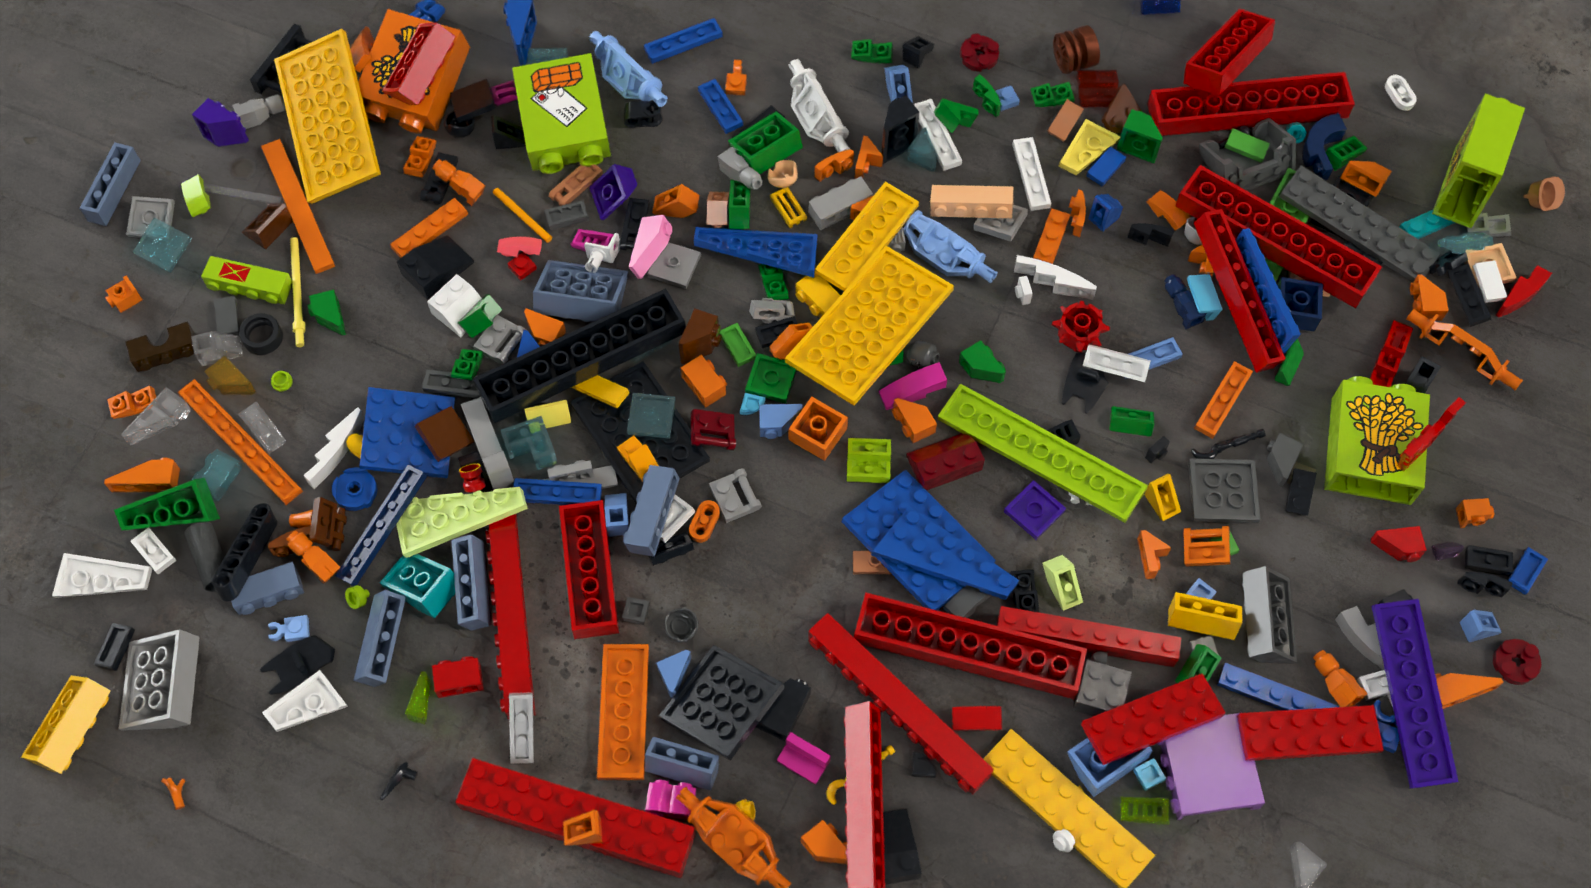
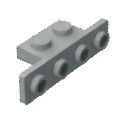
M579 460L570 465H556L551 469H547L549 478L543 479L602 484V489L618 485L616 472L611 465L592 469L591 460Z

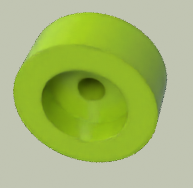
M359 585L350 587L345 592L346 601L352 609L365 606L367 598L370 596L369 591Z

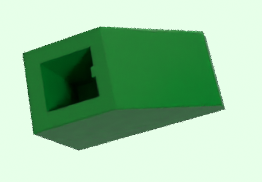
M981 340L960 352L959 364L970 378L996 383L1004 381L1006 373L1004 365L995 359L990 347L985 346Z

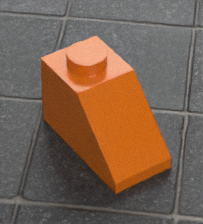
M1349 161L1340 178L1377 197L1392 171L1376 162Z
M680 184L655 196L652 213L654 215L685 218L697 212L700 195L685 185Z
M525 309L524 313L533 338L540 347L565 335L564 322L530 309Z

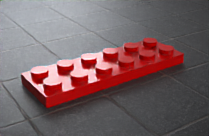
M1202 673L1083 720L1081 726L1100 761L1105 765L1221 718L1226 712Z
M1374 705L1239 713L1237 715L1245 761L1381 753L1384 750Z

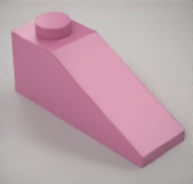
M664 215L642 217L629 263V268L637 279H642L669 242L670 235L672 234V225Z

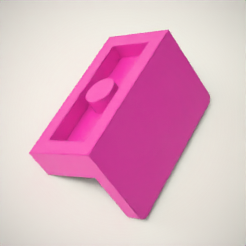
M790 732L786 739V745L777 758V762L811 783L817 784L830 763V755Z

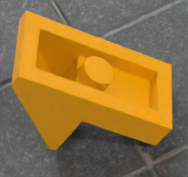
M635 435L617 446V451L642 482L643 476L648 472L650 465L659 466L646 444L642 445Z

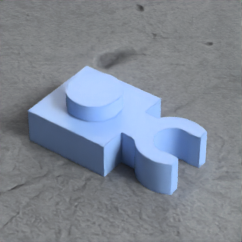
M307 615L284 618V624L282 625L277 622L268 624L271 630L278 629L276 634L269 635L271 641H278L283 636H285L287 642L299 641L310 637L309 618Z

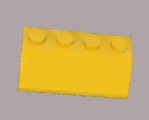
M71 675L21 758L55 773L61 774L71 764L73 753L83 744L85 733L95 724L97 713L107 704L110 690L87 677Z

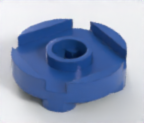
M353 467L343 471L339 478L336 477L332 485V494L340 507L346 510L357 511L369 508L373 504V500L377 495V483L367 470ZM354 485H357L358 488H360V490L356 493H352V491H349L354 487Z

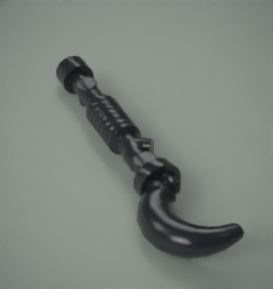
M1260 429L1256 433L1253 432L1247 436L1243 435L1231 441L1226 440L1225 444L1215 443L1208 453H1200L1194 448L1191 449V452L1196 459H1214L1223 450L1232 446H1240L1258 437L1263 438L1266 436L1264 429Z

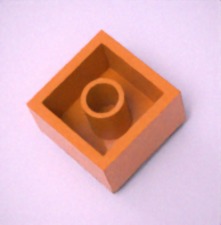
M811 396L788 429V440L825 461L847 430L848 417Z

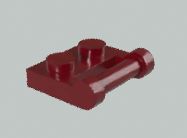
M693 409L691 412V444L694 446L703 444L725 447L726 450L734 451L736 447L734 414ZM701 433L726 436V439L701 436Z

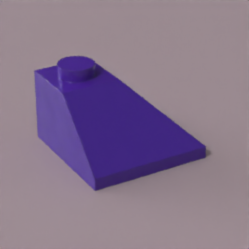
M613 164L589 187L601 220L604 221L615 211L638 185L631 168Z

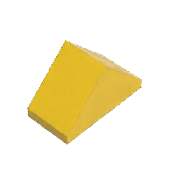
M1168 473L1149 483L1144 495L1162 521L1181 512L1171 474Z

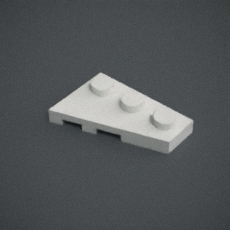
M319 670L262 713L273 728L279 732L348 706Z

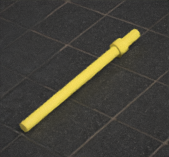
M293 237L290 239L294 322L292 327L295 333L296 347H303L306 328L302 313L298 238Z

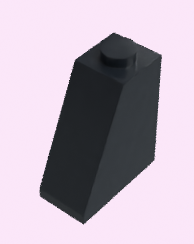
M790 678L783 683L785 688L762 717L756 728L786 742L788 735L793 731L811 695V688L808 687V683L801 679L793 680Z

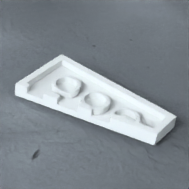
M64 553L52 596L60 598L147 590L153 568Z

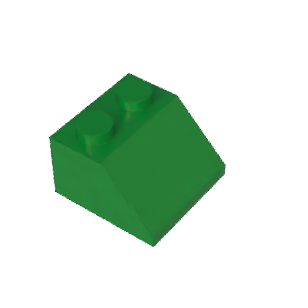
M1131 109L1123 127L1117 150L1154 164L1163 137L1152 117L1142 111Z

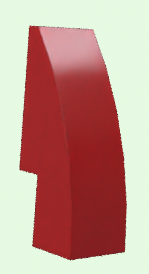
M1537 265L1528 279L1520 276L1496 313V316L1502 317L1510 314L1528 303L1540 291L1552 273Z

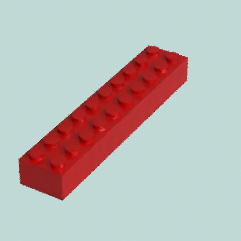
M1337 72L1232 82L1220 96L1210 94L1201 89L1192 88L1191 86L1151 90L1147 105L1150 116L1161 136L1237 129L1241 125L1254 127L1258 122L1268 118L1278 125L1291 124L1293 122L1319 121L1326 116L1337 113L1344 119L1349 118L1355 103L1346 73Z
M1202 165L1197 168L1179 193L1175 207L1197 219L1204 212L1222 209L1235 239L1242 229L1250 228L1265 258L1306 281L1323 283V290L1355 309L1382 268L1379 264Z
M866 592L854 633V638L861 645L1075 699L1078 693L1087 648Z
M475 758L471 760L455 801L459 809L563 842L564 821L597 810L601 818L602 842L576 846L680 879L696 836V830L693 826Z

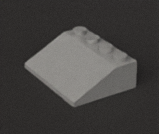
M179 629L129 643L119 730L169 729L190 725L199 636Z

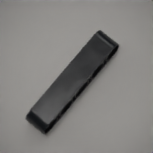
M260 503L253 507L212 580L214 588L223 601H232L240 594L277 526V519L271 507L266 503Z

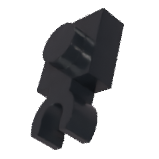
M1450 250L1436 259L1437 262L1429 267L1430 274L1437 272L1438 276H1442L1446 273V270H1454L1460 267L1461 264L1468 260L1467 254L1461 251Z

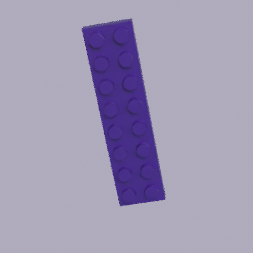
M1419 599L1374 604L1371 607L1410 789L1458 782Z

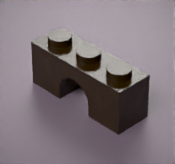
M188 321L167 328L168 340L160 346H153L147 335L125 341L130 361L136 371H147L152 367L169 364L174 360L183 357L187 358L200 352L194 331Z

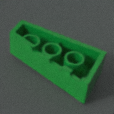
M205 478L194 479L114 510L121 530L207 522L220 519Z

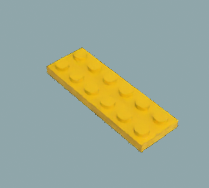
M885 181L815 268V274L845 291L884 246L891 242L917 209L919 201Z

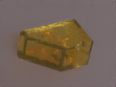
M223 356L204 371L209 378L206 382L214 391L218 389L222 394L253 395L256 393L251 382L226 356Z

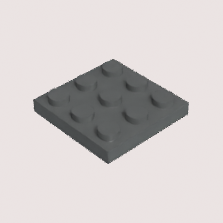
M1189 460L1193 522L1259 523L1260 510L1255 460Z

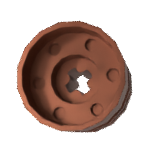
M1086 25L1075 28L1073 33L1065 31L1064 33L1060 32L1054 35L1053 50L1059 69L1064 74L1078 71L1080 66L1086 69L1099 64V43L1094 30L1090 26Z

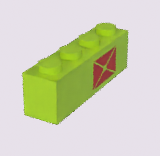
M210 256L201 276L207 288L213 291L222 290L232 295H245L250 299L256 300L258 298L266 300L271 304H285L292 288V280L288 273Z

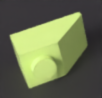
M1063 555L1043 562L1047 582L1061 609L1064 611L1083 603L1074 564Z

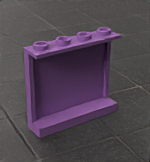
M1239 713L1224 715L1221 718L1157 743V745H1161V765L1167 771L1166 787L1168 791L1171 790L1173 798L1171 799V809L1173 814L1176 813L1177 820H1181L1184 816L1247 807H1250V810L1260 809L1265 804L1255 760L1245 761L1237 719Z

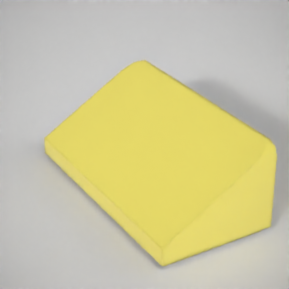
M567 400L524 409L530 431L571 423Z

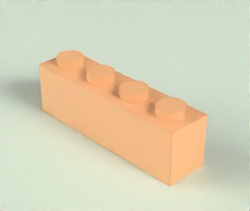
M932 185L930 200L931 217L1012 218L1013 187Z

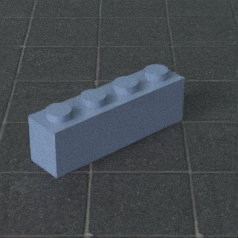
M114 142L79 208L88 222L107 226L141 161L133 147Z
M650 465L648 472L644 474L643 487L637 495V505L635 511L631 513L630 526L623 537V542L630 553L655 557L680 479L674 468Z
M472 534L452 539L458 624L471 631L491 626L484 542Z
M388 590L374 595L354 681L372 687L386 683L406 599L405 596Z

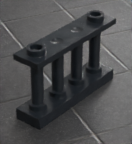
M295 23L292 25L252 76L250 81L255 92L262 94L266 88H270L282 94L280 84L272 81L278 74L274 59L296 50L301 45L304 46L312 42L305 38L300 25Z

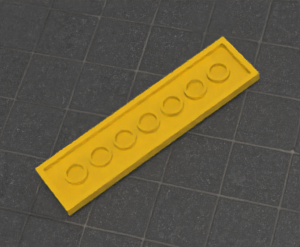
M1012 729L984 758L994 769L992 774L1055 831H1061L1062 829L1069 831L1075 839L1073 847L1119 888H1128L1155 856L1146 846Z

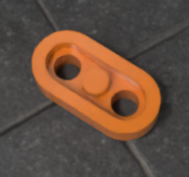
M707 500L699 505L689 526V534L693 541L702 543L710 538L720 516V509L716 502ZM708 511L713 513L711 516L705 515ZM703 530L704 533L702 535H698L697 531Z

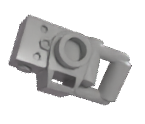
M772 298L751 300L749 312L753 319H761L762 322L769 324L774 322V320L779 321L795 316L793 302L773 300Z

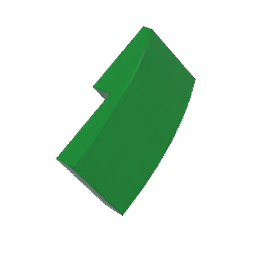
M871 39L852 41L851 57L862 62L892 63L893 44L892 42L873 44Z
M979 74L974 78L973 91L978 97L983 98L982 107L988 113L998 117L1001 107L1000 99L991 84Z
M1070 82L1050 87V83L1031 88L1035 107L1063 105L1067 99L1075 102Z
M764 264L758 265L767 298H772L773 300L789 299L782 270Z
M462 349L459 359L455 360L451 377L473 380L480 368L483 351Z

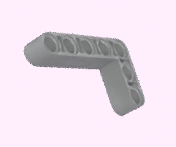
M479 397L461 404L493 490L513 487L514 479L504 451L501 449L482 398Z

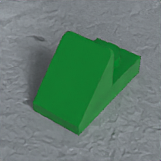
M942 98L934 110V115L953 133L958 124L970 128L978 116V109Z
M486 294L457 323L473 338L493 324L492 320L502 311V308L489 294Z

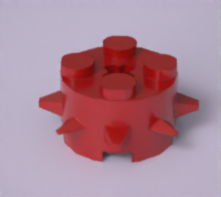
M1081 300L1079 304L1074 303L1067 308L1064 306L1060 307L1063 313L1062 318L1052 322V326L1058 329L1059 343H1063L1074 352L1087 350L1089 344L1099 347L1102 345L1099 340L1100 333L1110 330V327L1102 322V309L1098 310V308L1089 303L1085 305L1084 301Z

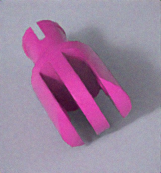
M514 80L491 87L495 105L499 106L518 100L516 87H513L515 85Z

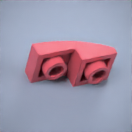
M531 237L499 239L497 252L506 257H517L519 250L528 255H540L542 240Z

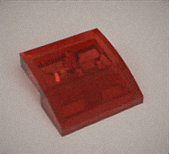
M1078 70L1077 83L1080 107H1109L1118 92L1119 81L1117 71Z

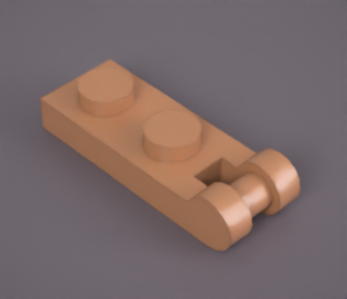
M596 164L589 167L580 165L550 191L549 198L559 202V206L570 204L603 175V170Z

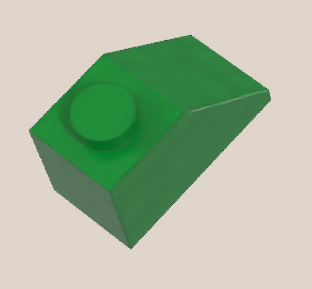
M330 290L310 295L311 304L307 305L310 316H314L318 324L342 336L346 335L340 304L335 291Z

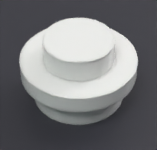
M1062 829L1053 833V843L1058 850L1068 853L1073 849L1075 839L1069 831Z

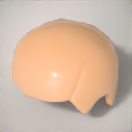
M792 160L778 161L775 163L774 170H768V181L777 188L790 187L798 177L797 164Z

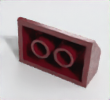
M963 433L906 453V457L919 484L926 491L981 471L985 460L976 441Z

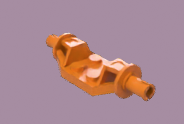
M1413 309L1406 318V320L1422 329L1420 339H1423L1425 336L1440 346L1450 333L1452 334L1451 339L1461 346L1463 343L1471 347L1469 351L1478 357L1482 354L1486 356L1476 371L1490 379V385L1495 380H1500L1515 391L1523 381V379L1507 370L1508 367L1506 366L1510 362L1509 360H1506L1501 365L1492 348L1455 324L1435 322L1439 317L1438 314L1429 319ZM1431 330L1445 332L1440 340L1429 334ZM1487 360L1495 371L1493 375L1482 369Z
M687 787L680 791L681 794H678L676 799L691 811L687 821L694 825L703 842L737 873L755 880L757 885L767 880L775 888L790 887L792 882L788 881L776 870V865L780 859L776 857L770 835L739 807L732 803L714 800L710 796L700 801ZM709 806L720 813L716 815L706 807ZM761 851L764 852L765 856L770 862V865H768L765 862V860L760 856L759 853Z

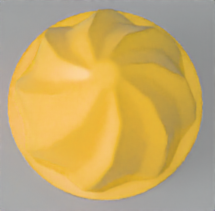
M742 799L735 804L752 820L755 819V805L753 801Z

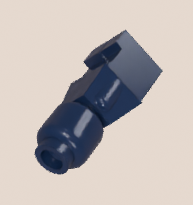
M1175 274L1168 276L1164 280L1166 283L1165 289L1169 296L1174 299L1177 313L1184 320L1182 324L1185 329L1202 323L1207 313L1198 312L1192 293L1187 290L1180 277H1176Z

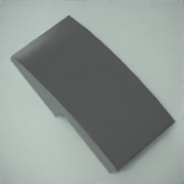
M966 585L944 606V610L949 614L968 618L975 613L976 607L989 599L991 595Z

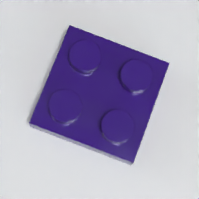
M1034 480L1004 509V513L1035 540L1066 511V508Z

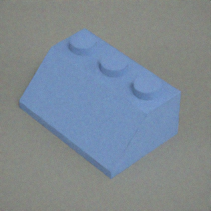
M1086 738L1070 749L1067 754L1079 779L1091 795L1095 797L1148 760L1152 749L1147 747L1103 765L1090 740Z

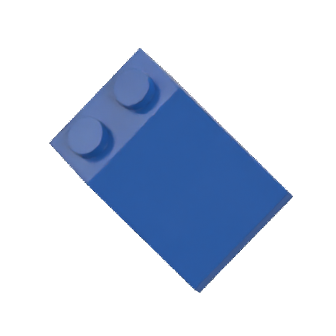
M508 0V2L504 3L503 12L507 16L506 26H509L520 66H524L528 59L537 24L533 0Z

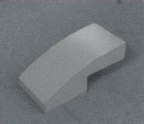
M1481 213L1472 228L1467 227L1468 235L1480 237L1511 236L1509 214L1488 217L1487 213Z

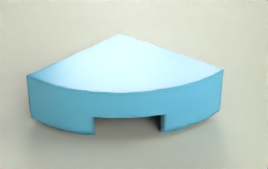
M745 393L740 408V415H749L759 411V405H764L766 398Z

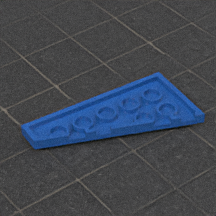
M696 227L694 246L814 278L818 234Z
M910 505L871 553V556L877 558L881 556L890 559L892 563H902L911 566L914 570L944 580L947 578L958 582L957 584L968 585L979 589L980 592L1004 600L1007 599L1019 582L1017 578Z

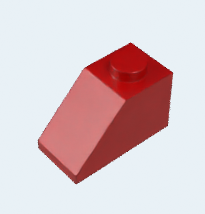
M1420 526L1379 530L1370 539L1372 544L1398 561H1418L1427 551Z

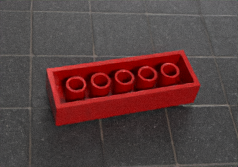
M1239 9L1186 63L1183 84L1220 96L1272 41L1275 20Z
M603 500L559 506L571 629L574 639L619 633Z

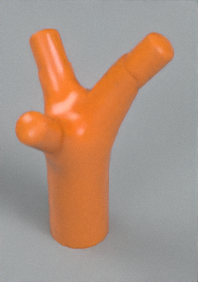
M171 777L167 780L163 778L161 782L169 789L175 809L184 808L181 790L185 779H181L178 785H176Z

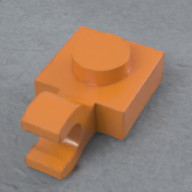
M734 60L733 74L727 73L725 91L726 94L745 95L747 74H742V60Z

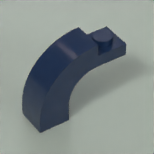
M1339 113L1326 116L1315 123L1308 134L1302 150L1305 167L1313 166L1314 173L1324 180L1329 179L1333 170L1325 153L1324 146L1342 140L1347 130Z

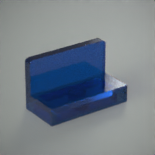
M1141 0V14L1179 13L1181 0Z

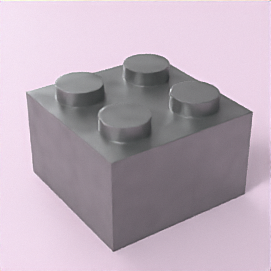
M1086 660L1073 710L1096 716L1123 705L1132 672Z

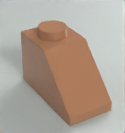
M709 192L707 198V224L711 225V227L721 228L727 225L730 192Z

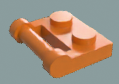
M1229 526L1197 530L1184 528L1185 566L1230 565ZM1222 537V541L1192 542L1194 538Z

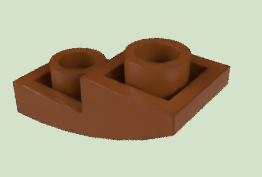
M311 526L299 528L296 531L298 533L303 532L309 538ZM293 531L279 536L268 544V548L273 556L286 557L294 553L288 547L289 542L286 540Z

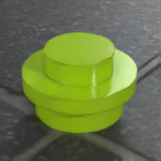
M277 371L271 378L272 387L279 392L288 390L293 383L291 375L285 371Z

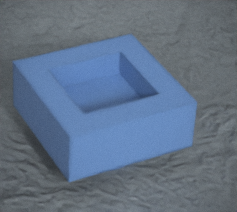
M1012 85L996 90L1001 102V111L1019 105L1020 100Z
M1198 578L1186 594L1212 599L1217 591Z

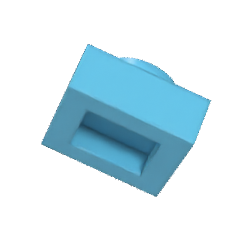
M1154 758L1133 770L1144 791L1166 780L1165 775Z

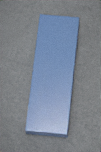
M1172 337L1128 355L1151 360L1150 370L1179 359L1183 354Z

